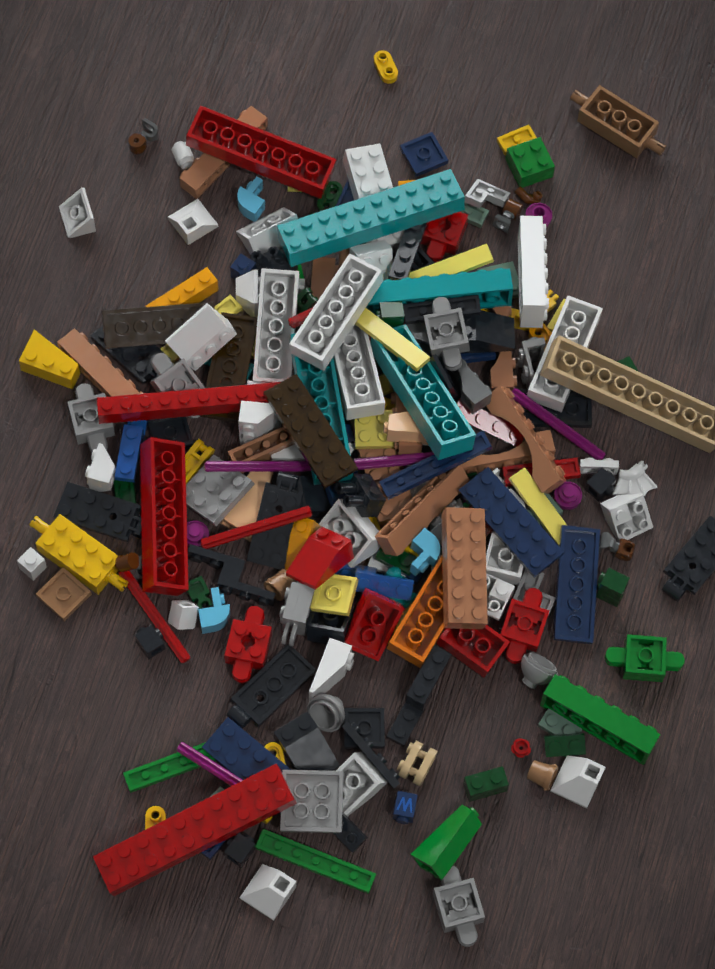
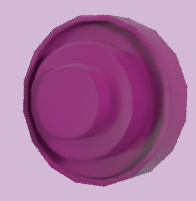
M534 203L527 208L525 216H543V224H546V227H548L552 220V211L546 204Z
M564 482L555 489L554 501L560 508L572 510L580 505L582 491L577 484Z
M200 521L187 522L188 548L190 544L202 547L201 539L209 537L207 526Z

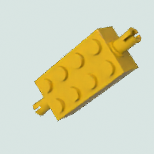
M61 514L51 525L45 523L38 516L34 517L35 521L32 520L30 522V527H33L42 534L35 543L37 551L61 569L64 567L77 580L97 595L108 583L115 586L121 592L125 590L123 587L126 588L129 582L116 574L119 571L116 566L118 555Z

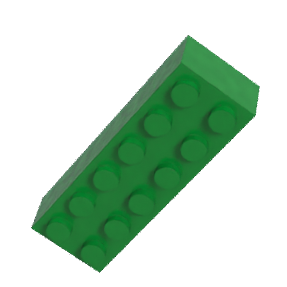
M555 674L543 693L540 703L541 707L546 710L548 708L582 728L586 733L642 765L646 763L660 737V734L657 733L658 731L654 727L643 725L635 716H628L622 713L619 707L615 705L610 706L605 703V700L600 696H593L587 693L584 687L573 685L565 676Z

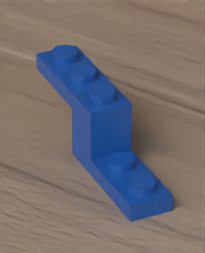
M147 420L133 421L132 423L129 421L127 425L124 424L115 480L134 482L140 456V444L145 441Z
M346 564L335 573L336 575L357 577L359 581L356 592L363 593L366 587L386 597L411 601L414 580L376 574L377 568L356 565L350 568Z

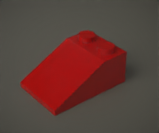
M325 527L319 528L309 536L286 571V576L316 590L354 558L352 540Z
M365 587L356 606L344 643L352 645L353 651L379 661L404 611V607L401 603Z

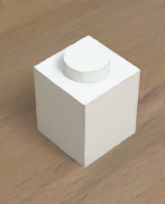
M31 547L17 560L19 569L33 581L47 568L45 559Z

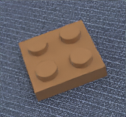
M64 567L36 593V597L63 621L92 595L91 591Z

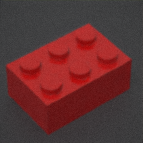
M486 625L483 629L446 628L436 644L485 678L510 641Z

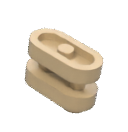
M416 740L415 743L411 742L406 750L408 756L405 761L401 760L397 771H399V776L404 779L409 774L414 776L413 783L421 786L438 751L430 748L428 752L422 750L424 744ZM418 757L423 759L419 770L413 767Z

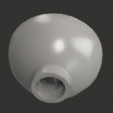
M533 652L525 653L522 657L521 669L524 674L522 681L528 687L536 689L538 685L549 684L554 675H558L555 665L545 657Z
M319 694L308 703L307 711L320 730L334 732L343 724L345 711L340 698L329 694Z

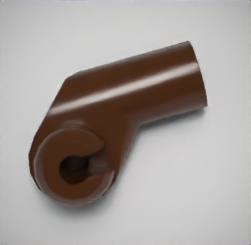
M522 187L517 188L515 194L525 204L541 202L542 194L539 191L528 194Z

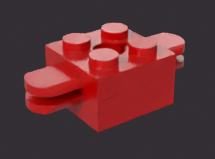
M460 211L427 222V228L421 244L428 246L426 254L434 263L441 261L445 252L456 255L468 224V214Z
M529 588L525 592L522 601L512 598L500 635L510 641L505 656L512 664L521 662L526 649L537 652L550 610L540 607L543 595L537 588Z
M258 606L248 608L244 621L233 619L224 655L225 663L233 665L232 676L239 683L247 682L251 677L252 669L261 670L266 663L272 637V627L263 625L264 611Z

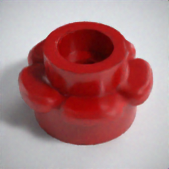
M516 739L511 746V751L513 754H516V757L524 758L525 755L527 756L531 752L530 743L525 739Z

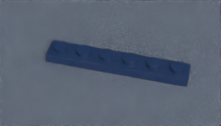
M484 431L476 434L473 450L438 460L434 454L379 481L387 499L390 500L491 450L492 446Z

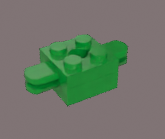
M630 634L626 636L624 647H609L604 657L607 665L623 667V679L663 682L666 671H680L685 659L680 652L666 651L667 637Z

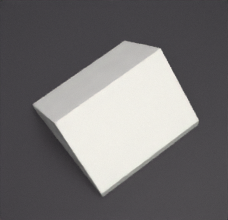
M81 187L59 206L68 238L96 232L85 188Z

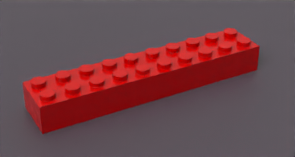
M276 763L93 856L109 893L116 896L297 804L280 767Z

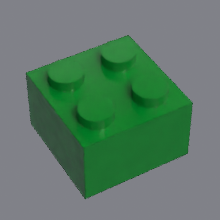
M541 137L507 148L506 161L519 187L524 188L553 177L555 165Z

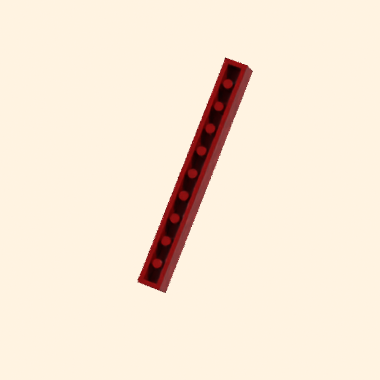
M280 382L98 397L99 424L240 412L241 401L268 403L263 392Z

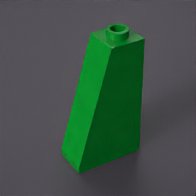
M461 805L411 853L419 867L442 880L481 827L482 823L478 819V812L472 807L468 808Z

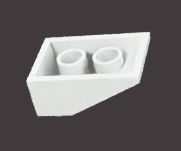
M329 638L309 690V701L319 694L328 692L345 676L347 670H351L354 662L352 645Z
M363 752L353 753L336 770L344 771L343 812L347 816L372 798L388 783Z

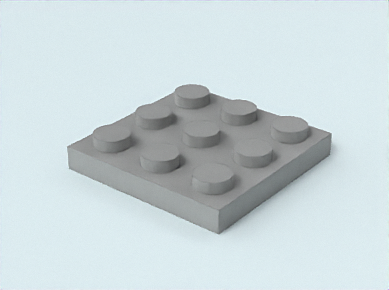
M213 455L208 461H223V460H221V459L218 458L217 456ZM203 466L186 484V505L217 526L255 484L241 472H206Z
M283 770L285 780L297 804L281 811L280 831L342 833L344 771Z

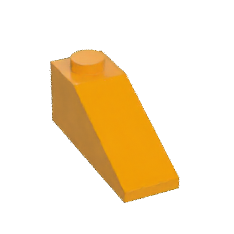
M306 518L294 522L290 533L285 564L286 570H288L309 536L321 528L316 521Z

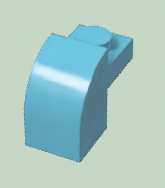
M257 176L253 182L250 181L246 189L240 186L237 193L239 211L253 222L257 221L265 210V200L258 197L263 189V180Z
M424 528L412 540L410 547L419 555L410 567V572L415 576L419 572L423 573L429 564L435 567L441 550L436 536Z
M219 587L211 588L213 607L198 609L202 634L221 630L230 619V604L225 605L224 594L219 593Z

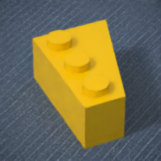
M36 330L33 331L19 359L21 371L73 389L80 376L79 364Z

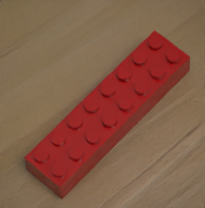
M201 105L186 135V146L320 199L335 169V158Z
M150 437L140 444L143 592L179 596L189 590L185 443Z

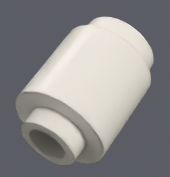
M176 142L171 149L178 166L182 169H188L192 166L195 159L190 147L186 146V142Z

